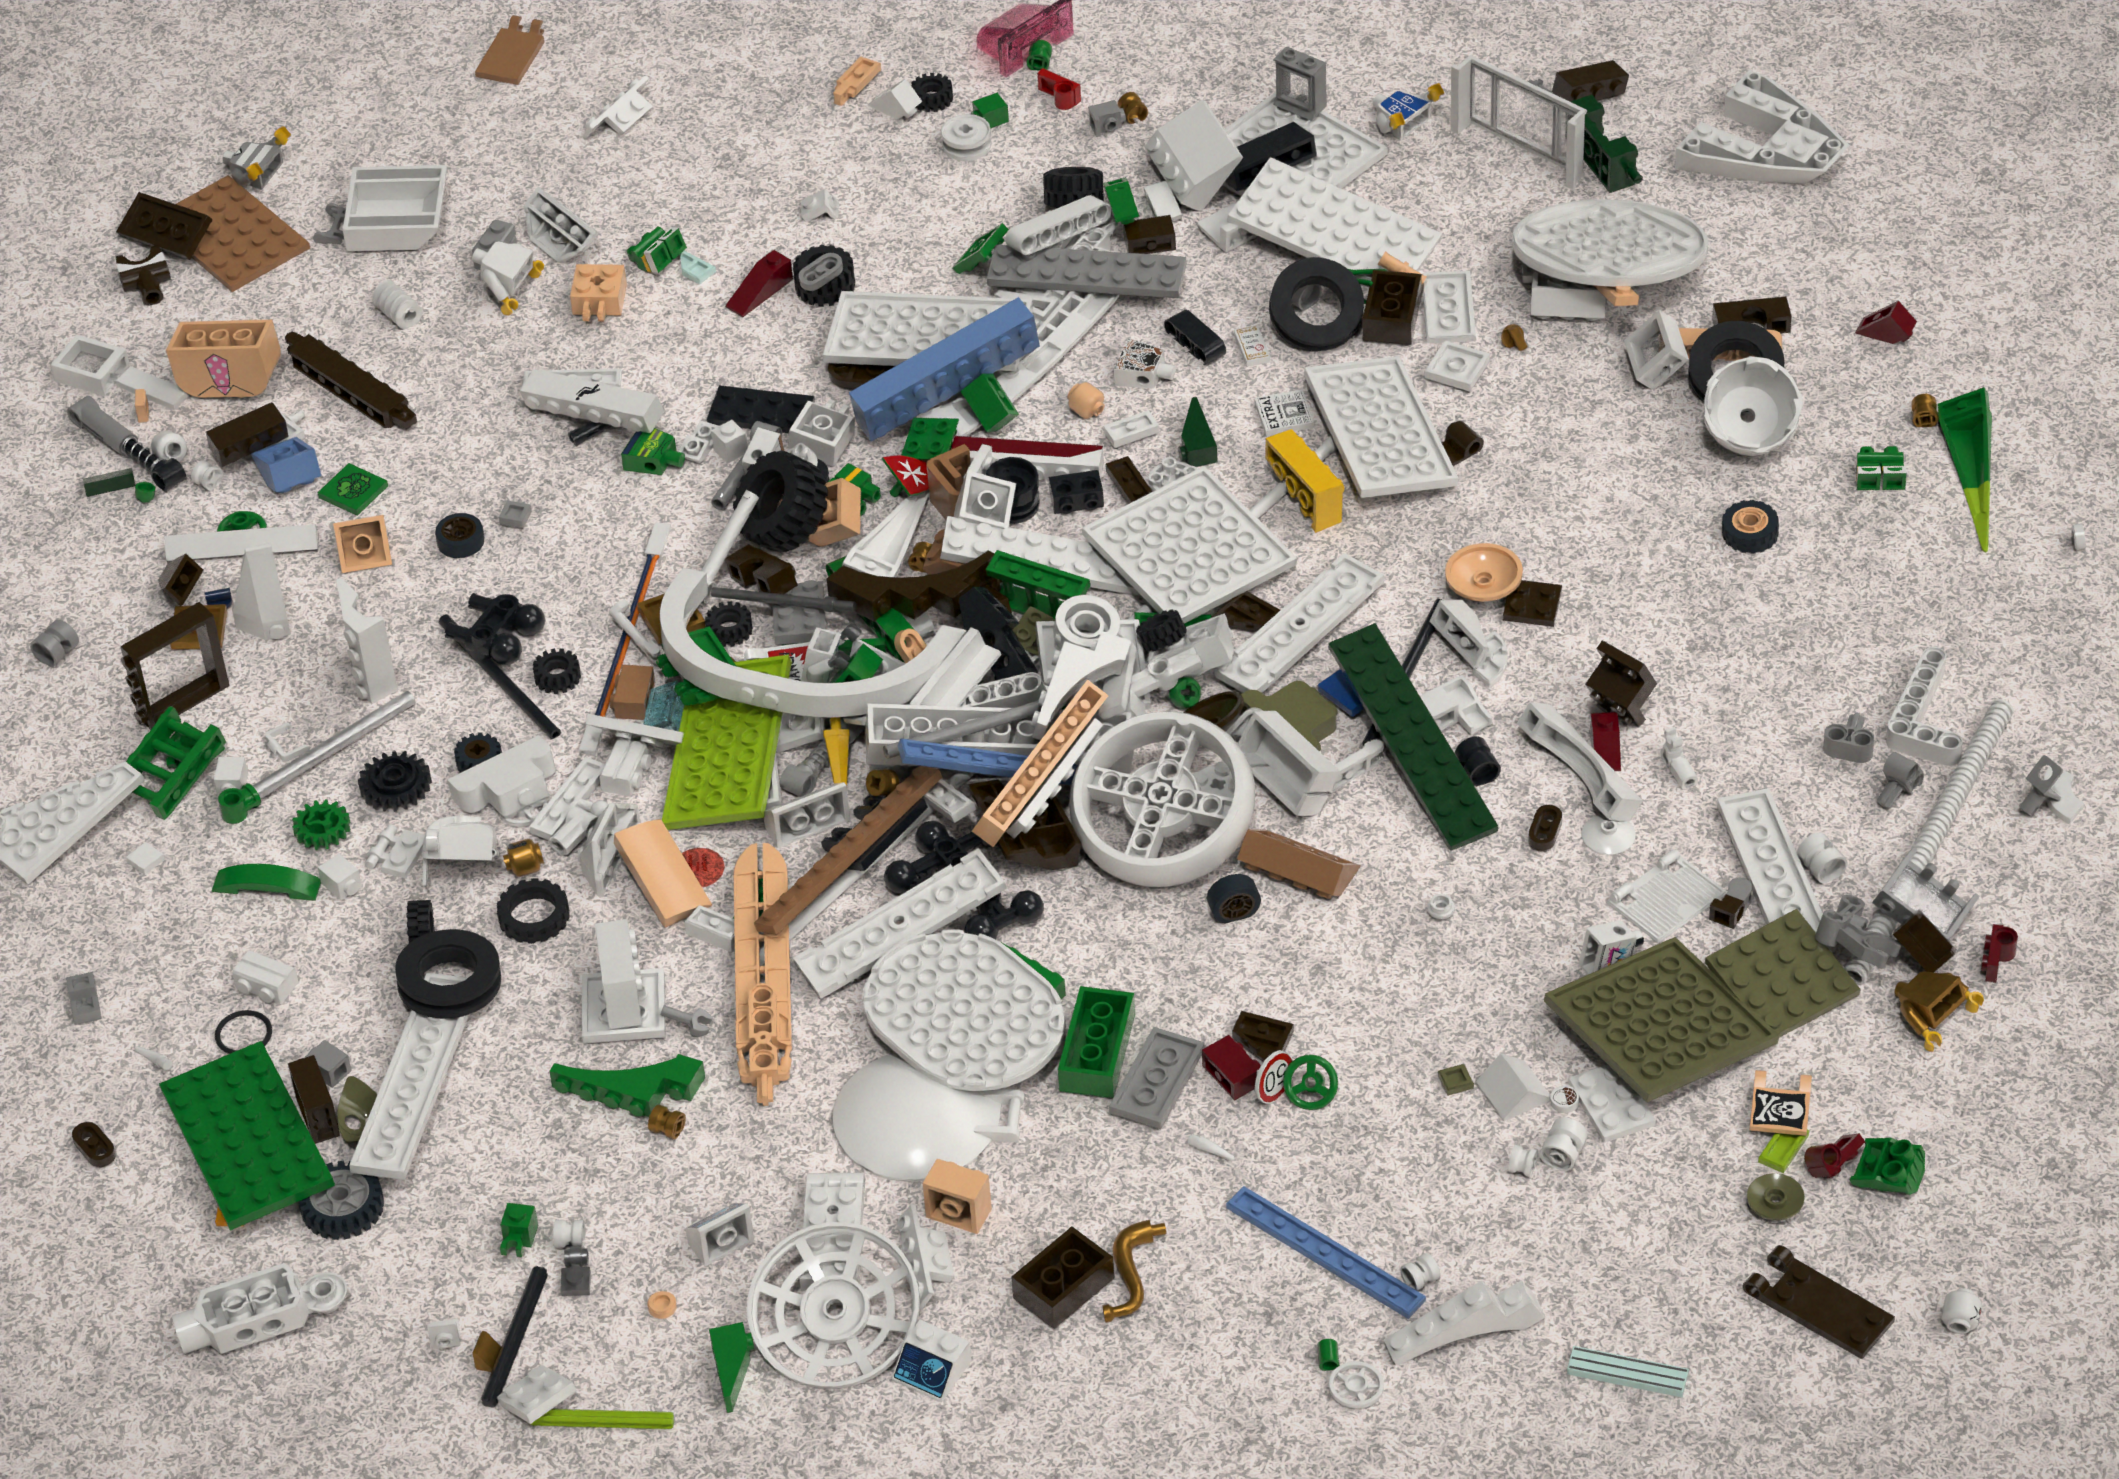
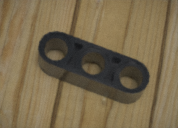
M1185 309L1164 321V328L1167 334L1171 333L1175 337L1173 339L1182 347L1186 346L1189 349V353L1196 359H1201L1204 362L1203 365H1207L1226 354V346L1223 340L1189 310Z

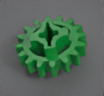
M325 799L323 804H319L315 800L314 806L311 807L305 804V811L297 810V817L292 819V828L298 843L304 842L305 848L314 845L315 850H318L322 845L329 849V844L331 843L339 845L338 839H346V832L351 830L349 813H346V808L344 806L339 807L337 801L330 805L328 799Z

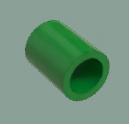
M1334 1339L1319 1341L1317 1344L1319 1368L1322 1371L1335 1370L1340 1366L1337 1341Z

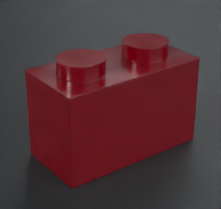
M1227 1035L1202 1049L1203 1068L1234 1101L1255 1089L1257 1070L1260 1069L1261 1065L1257 1060L1251 1059L1240 1042L1236 1043L1230 1035Z

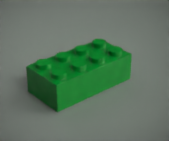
M1080 986L1058 1067L1060 1092L1114 1098L1135 1018L1134 993Z

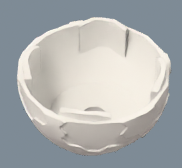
M1752 356L1733 361L1721 369H1717L1706 385L1708 387L1704 399L1703 419L1712 437L1725 449L1745 456L1763 455L1787 442L1796 432L1803 407L1802 394L1798 390L1794 379L1788 373L1789 371L1775 361ZM1744 411H1750L1754 415V421L1746 423L1741 419L1740 414Z

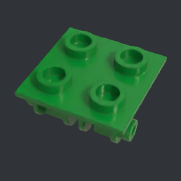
M913 418L901 455L918 460H930L950 451L953 445V438L957 434L956 428L959 419Z

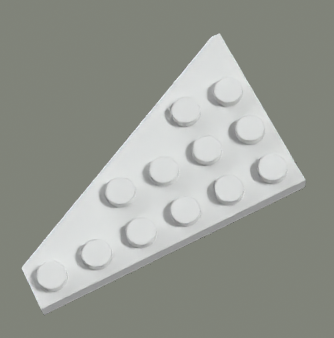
M123 762L109 770L97 772L96 777L79 783L77 780L61 786L55 791L41 794L40 799L24 805L21 802L3 809L0 812V863L27 885L30 884L145 781L143 775L127 762Z

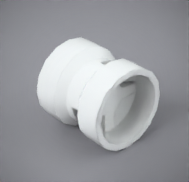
M556 1219L553 1228L554 1247L564 1248L571 1243L572 1246H582L584 1248L585 1243H582V1239H585L586 1236L585 1221L574 1220L570 1224V1222Z
M1428 1253L1417 1257L1416 1262H1409L1400 1268L1404 1282L1407 1285L1415 1282L1410 1287L1416 1291L1423 1288L1424 1283L1427 1281L1433 1282L1441 1276L1436 1261Z

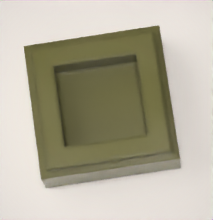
M1465 1064L1438 1071V1077L1447 1096L1474 1089V1083Z

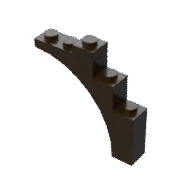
M988 550L976 559L957 568L919 577L896 578L876 576L859 572L843 565L826 578L828 596L837 597L838 600L856 602L855 612L874 622L891 608L914 620L930 607H934L956 618L961 614L959 598L971 588L982 587L993 579V577L987 576L986 568L995 553Z

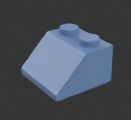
M298 437L251 453L267 487L278 493L288 492L293 486L298 484L312 483L315 478L322 476L315 449Z

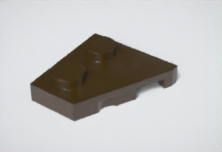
M1246 591L1232 598L1211 618L1225 613L1229 628L1258 631L1280 609Z

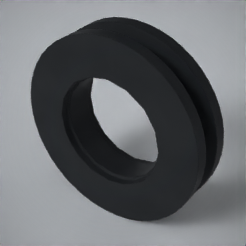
M1319 257L1298 260L1286 267L1277 277L1269 300L1270 319L1277 333L1290 345L1312 352L1331 350L1346 343L1356 332L1364 309L1363 291L1352 272L1336 261ZM1315 284L1329 288L1337 295L1340 301V315L1333 322L1326 325H1312L1304 322L1296 315L1292 308V297L1299 288Z
M1728 321L1708 328L1696 339L1689 356L1688 376L1694 393L1704 403L1708 387L1706 385L1714 374L1711 369V363L1717 355L1725 351L1736 349L1746 351L1755 357L1775 361L1784 368V354L1776 338L1766 329L1745 321Z
M446 929L422 935L410 942L401 951L395 965L398 993L403 1003L414 1012L432 1018L449 1019L472 1014L489 1004L497 995L501 986L500 961L496 948L485 937L466 930ZM441 963H463L475 970L465 981L454 985L442 986L432 984L422 978L423 974L431 967Z

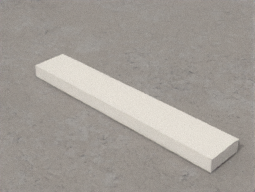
M316 524L164 536L166 561H173L185 553L192 559L244 555L245 548L271 543L273 553L318 550Z

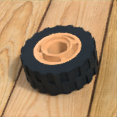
M1743 500L1732 504L1730 508L1728 507L1725 510L1726 513L1722 516L1723 539L1726 540V544L1731 546L1732 549L1739 550L1742 553H1761L1766 549H1770L1777 542L1779 518L1775 509L1773 510L1769 504L1767 505L1762 501Z

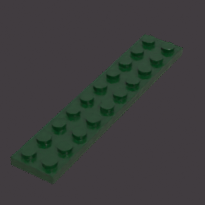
M1376 623L1329 642L1328 649L1449 850H1455L1498 832V824Z

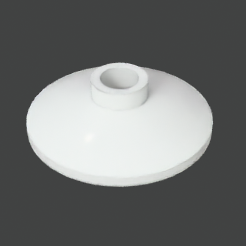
M1605 815L1591 818L1582 829V839L1586 846L1597 853L1607 855L1624 852L1632 846L1636 837L1635 829L1629 821L1608 820Z

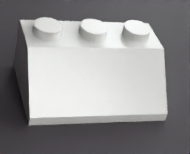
M1538 271L1533 272L1531 315L1540 319H1548L1551 316L1561 317L1564 320H1573L1575 317L1585 318L1589 321H1597L1600 318L1605 319L1606 297L1593 285L1569 282Z
M1225 613L1186 627L1187 632L1183 638H1179L1178 642H1173V645L1169 647L1167 645L1162 650L1159 648L1154 652L1151 650L1147 659L1149 663L1152 659L1159 656L1171 658L1195 647L1203 667L1185 676L1195 678L1212 668L1221 669L1226 667L1232 660L1234 648Z
M844 782L835 783L765 810L764 826L776 847L786 846L850 821L846 784Z

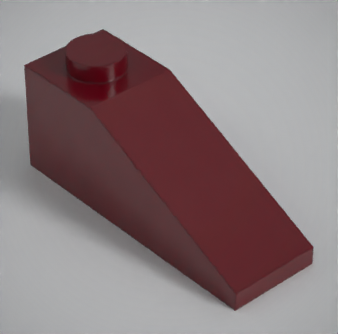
M772 250L760 259L727 302L726 308L744 317L793 280L791 259L776 250Z

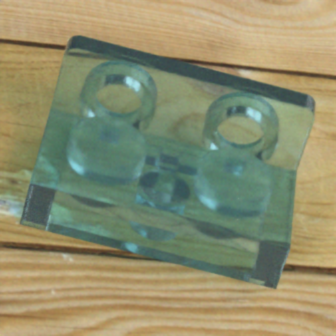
M677 680L651 689L643 725L663 729L671 726L674 731H679L684 704L680 700V696L678 697L674 691L675 686L679 683Z

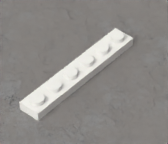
M1095 718L1081 732L1006 832L1010 836L1015 838L1021 831L1026 834L1036 822L1032 818L1035 814L1039 817L1049 805L1045 801L1048 797L1053 799L1062 788L1059 785L1060 781H1067L1075 771L1072 768L1073 764L1078 765L1086 753L1084 751L1087 746L1090 748L1100 737L1097 734L1103 726L1100 721Z

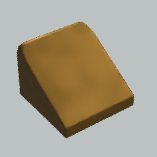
M486 1331L480 1333L472 1354L476 1370L491 1372L501 1346Z

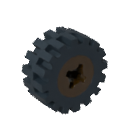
M478 732V735L475 736L474 733L469 734V738L464 736L461 738L462 742L458 741L456 744L457 748H454L455 762L460 773L502 753L497 738H491V734L488 733L484 736L483 732Z

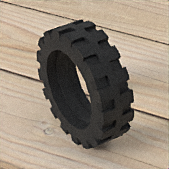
M531 878V881L521 880L518 882L519 884L509 886L507 892L503 891L500 895V901H497V916L501 930L505 931L506 936L510 939L514 938L520 943L524 941L528 942V944H534L538 941L545 942L550 937L554 938L559 934L560 930L565 929L566 921H569L570 910L564 890L561 891V887L555 883L553 885L547 879L539 881L538 878ZM531 899H544L555 906V910L549 917L535 923H523L511 916L512 911L517 905Z

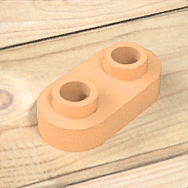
M914 629L901 630L894 639L895 648L905 663L915 658L927 646L919 633Z

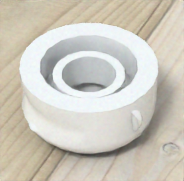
M1092 595L1071 597L1064 601L1057 610L1053 628L1054 640L1060 650H1062L1064 641L1090 649L1093 639L1098 641L1101 631L1118 636L1120 617L1116 609L1100 597ZM1078 630H1088L1093 634H1084Z

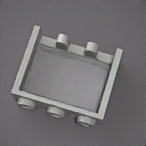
M1913 847L1903 858L1872 903L1900 924L1920 909L1949 941L1980 896L1975 893L1968 902H1965L1955 894L1959 887V883L1956 880L1951 879L1944 886L1932 877L1937 871L1935 864L1928 863L1922 870L1910 861L1917 852V849Z

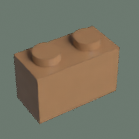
M622 665L620 675L615 677L616 692L615 694L612 693L610 697V708L614 709L615 718L647 719L655 687L653 666Z

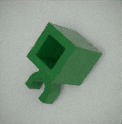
M507 1203L500 1224L503 1236L500 1246L501 1255H507L508 1249L516 1247L517 1257H522L524 1253L523 1247L532 1248L539 1226L535 1206Z

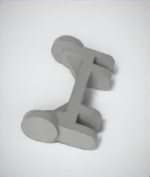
M329 203L325 210L327 214L334 218L332 227L327 232H316L313 240L315 243L341 244L344 234L338 228L340 223H344L346 208Z

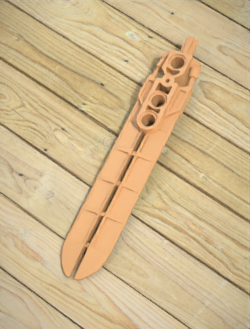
M757 843L743 851L734 868L736 1050L739 1058L737 1066L740 1081L742 1083H751L752 1087L757 1086V1103H763V1106H768L769 1102L774 1100L773 1085H780L779 1081H786L790 1078L792 1062L790 1058V1051H792L789 924L777 935L768 933L759 934L754 922L759 918V910L765 911L770 908L783 893L788 891V873L784 858L769 843H763V871H758ZM763 878V902H759L758 879ZM760 942H764L765 966H760ZM760 974H765V983H760ZM779 1049L785 1050V1054L781 1058L779 1065L778 1053ZM748 1051H749V1064H748V1061H747L746 1059H744V1055H743L744 1053H746V1052H748Z

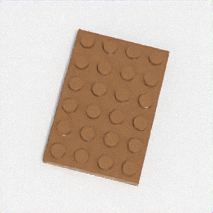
M229 175L176 203L185 208L206 214L213 219L191 258L231 292L236 291L310 249V243L245 188L239 186Z

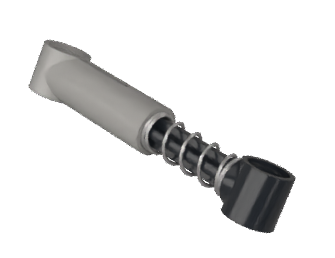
M86 396L67 408L68 417L73 424L80 429L86 428L122 456L131 457L134 462H138L139 466L145 467L146 471L151 472L156 486L164 492L186 479L185 470L176 459L166 460L157 458L155 452L151 453L148 447L144 448L143 444L138 442V438L134 433L102 411L98 403L91 396Z

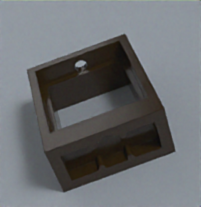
M312 1055L287 1063L295 1098L314 1143L317 1144L339 1137L340 1132L333 1102L315 1056Z

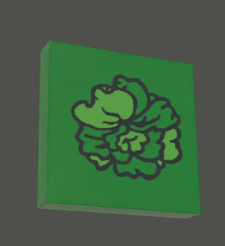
M348 463L317 492L318 498L358 516L388 487V481Z

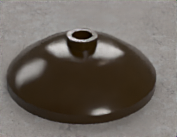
M1222 692L1199 701L1183 713L1201 717L1226 732L1240 716L1245 702L1242 695L1238 692Z

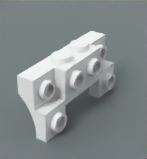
M1463 675L1420 695L1441 731L1459 722L1472 735L1492 724V716L1483 707L1471 683Z

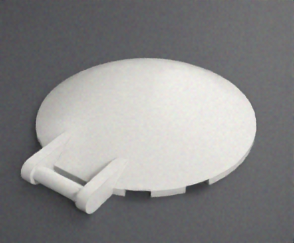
M893 1053L865 1065L846 1082L838 1094L834 1105L833 1128L836 1139L843 1148L844 1153L858 1166L861 1165L872 1171L874 1175L886 1179L906 1182L924 1181L936 1159L954 1162L959 1166L966 1167L974 1162L978 1155L992 1141L1018 1142L1020 1135L1018 1129L1020 1105H1023L1025 1095L1022 1091L1014 1089L989 1091L952 1089L923 1075L897 1053ZM1002 1105H1009L1007 1126H999Z

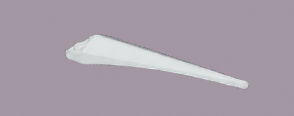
M929 489L919 495L908 496L875 529L852 547L842 566L844 565L859 572L876 576L897 577L929 496Z

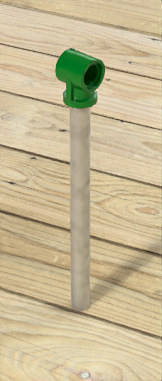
M405 691L254 785L246 783L241 789L229 788L222 791L218 797L222 819L229 824H237L244 821L248 815V810L261 805V798L416 703L414 696L411 692Z

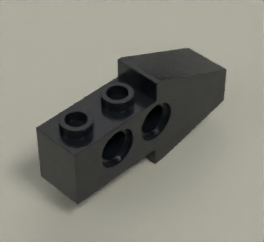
M973 587L959 598L964 630L967 632L970 628L978 630L985 645L1001 652V656L991 667L995 675V681L1030 672L1038 673L1035 665L1012 630L1020 623L986 587ZM992 635H994L995 637V643L993 646L991 644ZM1006 656L1008 657L1007 666H1005L1004 659Z

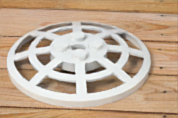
M826 1222L812 1225L782 1240L767 1254L759 1265L752 1279L747 1301L749 1329L764 1359L777 1372L789 1380L805 1386L822 1389H840L856 1386L873 1379L887 1370L899 1358L904 1341L916 1326L920 1314L918 1282L911 1264L903 1252L889 1238L878 1231L860 1224L848 1222ZM830 1234L853 1236L849 1252H827L814 1256L807 1243L808 1240ZM865 1239L884 1248L897 1260L900 1267L886 1276L875 1263L860 1256ZM797 1247L804 1262L799 1264L788 1275L781 1288L764 1282L776 1262L788 1251ZM833 1261L846 1262L842 1275L824 1276L819 1267L820 1264ZM857 1266H862L871 1272L878 1282L864 1289L854 1280ZM809 1271L814 1283L808 1287L804 1295L791 1292L790 1290L795 1282L805 1272ZM905 1277L910 1285L912 1296L910 1322L894 1319L896 1303L892 1286ZM882 1292L885 1293L887 1302L886 1318L870 1314L869 1300ZM760 1293L777 1299L775 1318L779 1332L763 1338L757 1317ZM786 1302L799 1306L802 1322L789 1328L786 1327L784 1317ZM839 1303L843 1305L842 1312L836 1316L828 1314L829 1306ZM866 1326L880 1328L881 1331L875 1340L865 1349H862L857 1336ZM809 1332L810 1335L819 1340L814 1354H809L800 1348L793 1338ZM889 1332L906 1333L895 1352L882 1365L873 1369L867 1357L881 1346ZM784 1342L796 1356L810 1362L804 1376L796 1375L785 1368L771 1354L768 1348ZM846 1342L852 1353L849 1357L839 1359L825 1358L830 1344ZM857 1362L863 1374L857 1378L840 1382L814 1381L820 1366H844Z

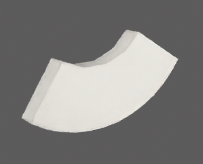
M1496 631L1485 636L1488 648L1478 668L1472 669V674L1489 688L1500 680L1507 667V647Z
M2050 766L2045 773L2044 780H2048L2052 776L2053 771ZM2063 770V773L2051 787L2061 797L2060 800L2046 797V801L2050 810L2058 818L2071 824L2083 810L2084 802L2078 799L2071 790L2074 775Z

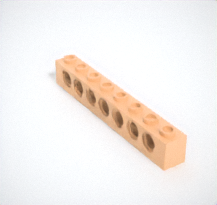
M1089 680L1084 683L972 830L973 833L992 847L996 845L1109 695Z

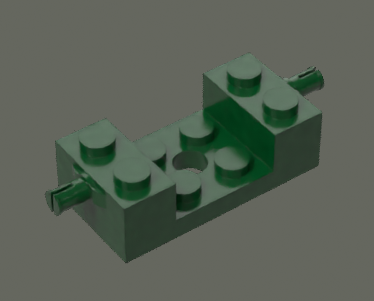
M1592 94L1570 101L1587 110L1584 123L1583 160L1607 191L1612 193L1641 183L1643 176L1637 171L1636 158L1638 157V150L1635 144H1632L1626 136L1611 141L1608 140L1607 136H1603L1604 127L1602 122L1605 111L1602 103L1598 102ZM1566 112V136H1565L1566 139H1567V122H1568L1572 117L1575 116V115L1570 114V113H1568V112Z

